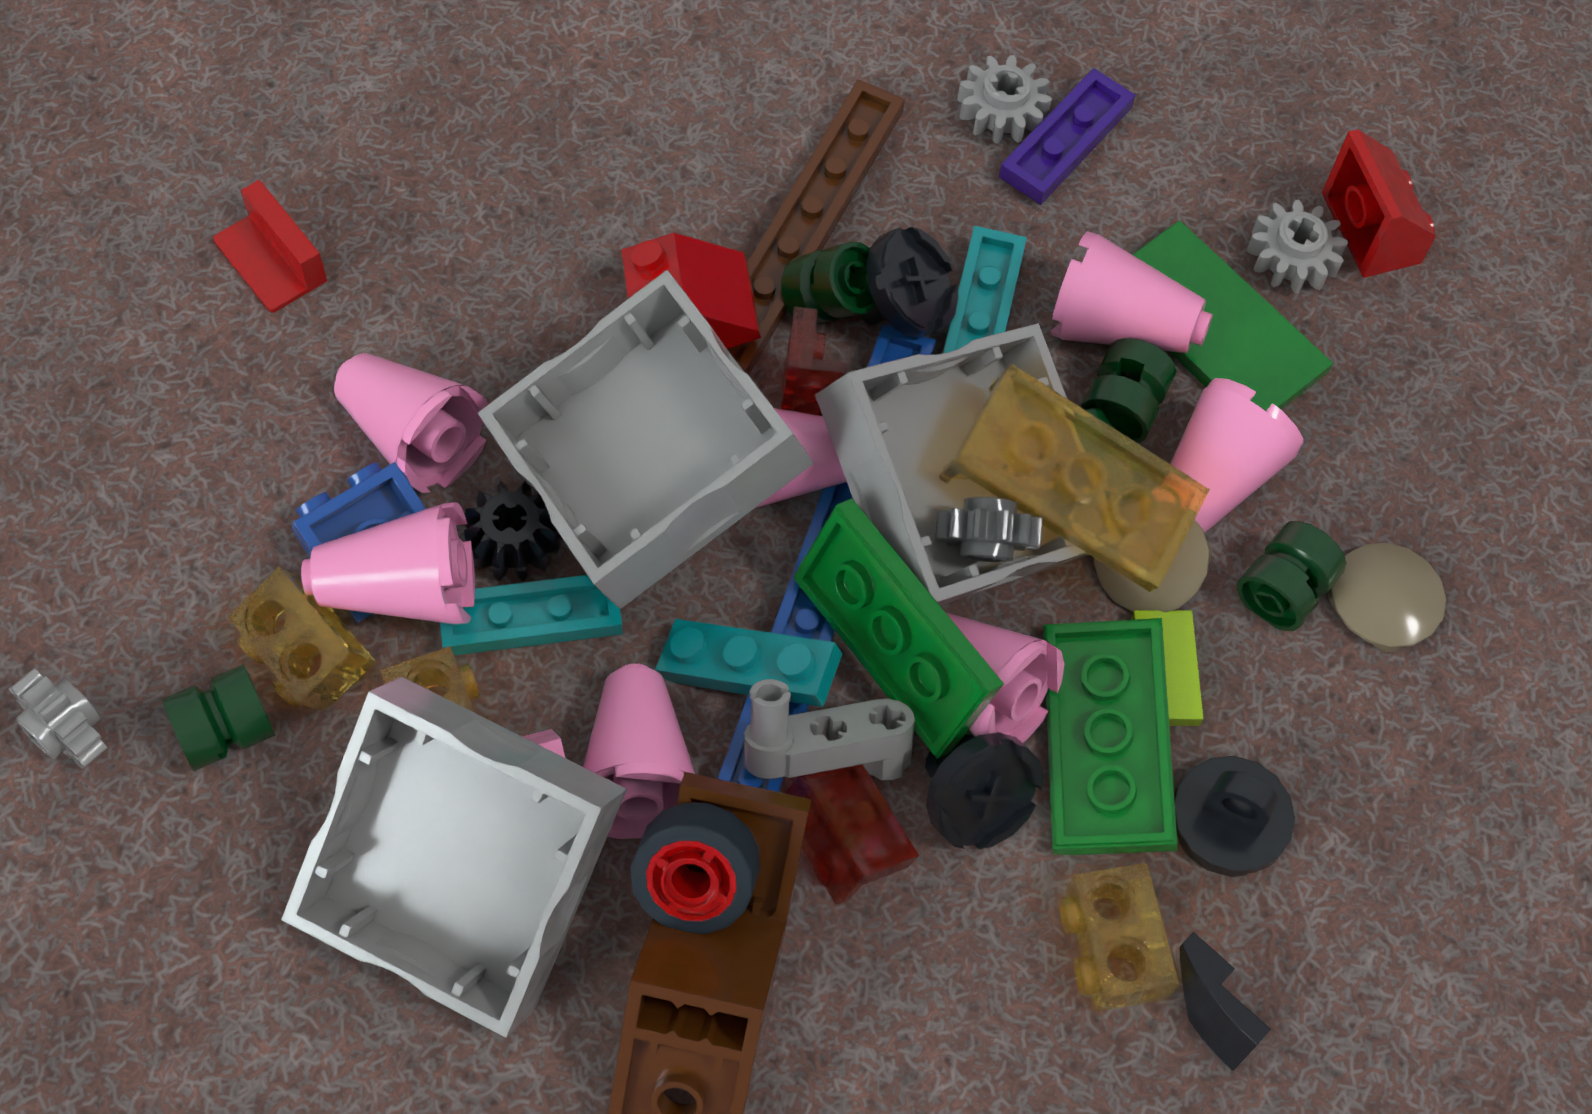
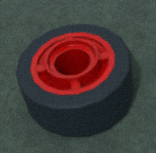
M682 803L663 810L645 829L630 867L632 890L642 909L659 924L697 934L715 932L729 927L745 912L760 871L759 847L750 829L730 811L709 803ZM685 864H695L702 867L706 872L693 871Z

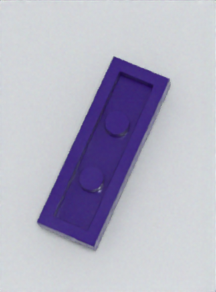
M1093 68L1001 164L998 177L1042 205L1132 109L1136 95Z

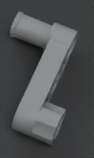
M765 679L752 686L750 690L751 724L747 726L744 732V766L749 773L756 777L764 779L792 778L858 765L864 774L873 775L883 781L902 777L904 770L911 764L915 719L913 711L900 701L876 699L789 715L791 693L788 692L789 687L785 683L774 679Z

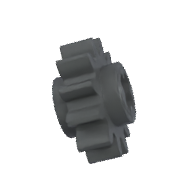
M995 497L965 498L963 509L938 510L935 541L945 542L947 545H960V557L968 560L982 562L1013 561L1014 550H1038L1041 547L1043 518L1031 517L1032 514H1017V502Z

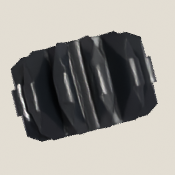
M501 480L497 486V495L491 496L479 491L476 497L478 508L465 509L464 514L467 521L465 527L467 529L462 534L463 542L471 541L474 565L478 570L492 565L493 576L500 581L508 572V568H515L516 576L523 582L528 573L527 564L531 563L532 566L545 571L549 564L547 554L558 553L561 542L560 536L557 534L558 531L551 522L549 512L541 495L532 496L531 486L526 481L518 487L516 492H509L507 485Z

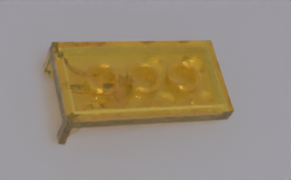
M1011 363L992 381L989 387L990 396L955 458L943 468L939 475L940 480L947 484L952 479H970L999 498L1015 501L1019 511L1024 514H1032L1031 517L1043 518V526L1148 592L1158 589L1210 489Z

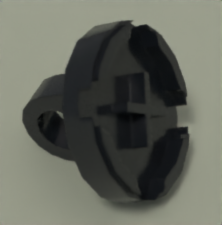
M900 227L879 236L870 247L866 264L868 286L876 308L858 316L868 325L878 324L887 320L892 327L903 335L915 338H922L947 328L956 313L958 289L957 284L950 286V279L947 273L953 271L948 256L941 246L923 230L914 227L901 229Z
M1000 732L978 735L976 737L965 734L952 752L939 759L930 751L925 763V769L932 779L929 784L926 801L930 823L954 847L965 849L963 845H975L978 849L993 847L1013 836L1030 818L1036 807L1031 800L1035 795L1036 787L1040 791L1042 790L1044 779L1040 760L1017 737Z
M1237 756L1210 758L1193 767L1174 793L1176 831L1180 839L1179 844L1188 857L1207 871L1229 877L1246 876L1248 873H1256L1274 864L1291 841L1295 822L1291 797L1278 777L1258 762Z

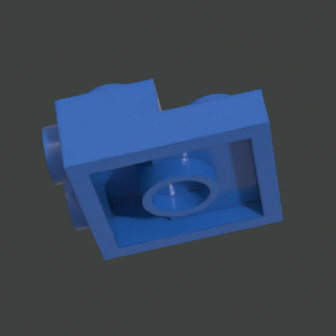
M374 462L347 479L351 486L348 490L332 499L327 492H323L296 509L300 518L293 521L291 529L309 557L314 546L426 509L396 462L383 469L380 468L377 462ZM347 610L356 625L374 615V613Z

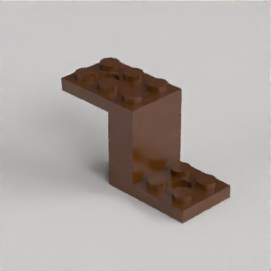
M689 772L684 773L680 784L677 805L682 803H709L733 813L750 829L759 847L760 871L745 912L729 927L709 934H697L669 928L659 924L654 918L652 919L630 980L608 1114H744L756 1051L782 951L812 799ZM685 864L693 871L706 872L702 867L695 864ZM669 1088L684 1089L692 1094L696 1101L690 1104L673 1102L666 1096L664 1090Z

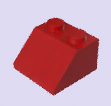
M1359 129L1348 131L1322 190V195L1334 220H1339L1341 223L1339 230L1343 238L1348 240L1347 246L1362 277L1366 278L1421 264L1436 235L1431 216L1423 211L1413 192L1410 175L1401 168L1391 149Z
M674 232L622 249L628 299L664 271L668 270L712 327L726 349L761 338L748 262L744 252Z

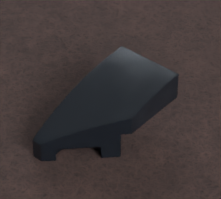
M1192 932L1179 947L1182 984L1188 1020L1211 1050L1234 1071L1267 1035L1271 1028L1222 986L1223 982L1235 968L1196 933Z

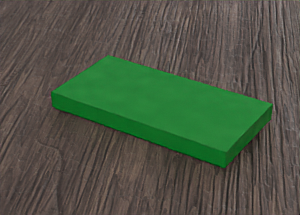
M1180 220L1132 254L1206 300L1204 311L1213 314L1202 346L1192 343L1187 353L1169 351L1205 387L1215 378L1230 379L1256 391L1250 401L1264 411H1267L1272 403L1282 410L1329 373L1333 362Z
M851 498L837 504L793 578L887 697L906 704L913 711L915 732L934 756L939 759L953 751L1004 683L855 501Z
M1162 618L1043 625L1044 640L1062 651L1065 663L1062 683L1058 693L1049 688L1046 693V705L1049 711L1047 713L1053 854L1093 855L1178 851Z

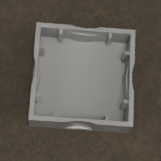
M668 270L664 271L602 318L575 346L541 364L478 412V415L516 471L541 495L552 524L593 584L619 609H622L814 464L787 424L750 376L738 365L712 327Z
M1039 323L975 339L960 349L937 355L917 354L851 371L815 395L853 500L939 605L1069 563L1121 541L1092 463L1087 458L1075 434L1070 418L1068 400ZM971 497H995L1017 502V514H1032L1031 517L1043 518L1041 547L1038 550H1014L1013 561L982 562L960 557V545H947L945 542L935 541L938 510L963 509L964 499Z
M401 676L369 691L337 773L335 794L330 811L324 824L310 843L281 920L361 962L381 966L398 974L417 987L425 996L507 1038L533 1013L539 1002L627 789Z

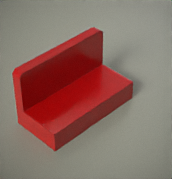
M259 179L241 189L248 216L214 235L213 240L270 313H275L327 282V278L318 250Z

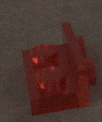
M794 307L784 364L780 409L823 416L815 395L844 376L847 371V364L823 360L826 333L815 332L817 310Z
M863 764L798 776L785 791V794L812 799L802 849L813 866L817 879L825 886L832 900L837 905L848 901L862 885L904 870L919 857L916 849Z

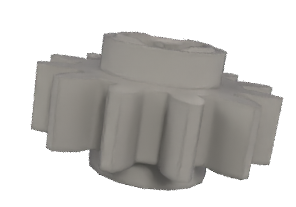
M1010 55L1005 65H998L994 57L987 56L985 71L975 65L969 66L967 80L960 82L957 100L962 103L960 119L971 120L975 118L974 135H979L986 129L993 131L992 140L994 143L998 144L1002 140L1003 133H1011L1013 140L1020 143L1022 142L1024 128L1032 132L1042 122L1043 118L1048 116L1052 98L1047 95L1049 80L1046 78L1033 80L1036 68L1034 63L1020 69L1016 66L1015 55Z
M1300 200L1294 201L1290 212H1286L1280 204L1274 203L1268 217L1259 215L1251 233L1253 235L1247 247L1249 254L1259 256L1253 269L1255 272L1260 273L1271 270L1273 272L1270 282L1272 287L1280 285L1283 279L1290 280L1294 293L1300 292L1305 280H1308L1312 287L1320 290L1327 276L1336 277L1344 261L1342 255L1348 244V240L1335 237L1341 224L1339 220H1331L1324 223L1321 220L1324 211L1322 206L1315 207L1310 214L1303 212L1304 207Z
M33 668L9 688V691L17 699L16 702L24 709L15 718L19 726L32 742L52 759H55L63 752L83 769L108 749L100 739L101 735L92 727L101 719L96 709L77 688L64 678L56 685H53L46 676L43 677Z

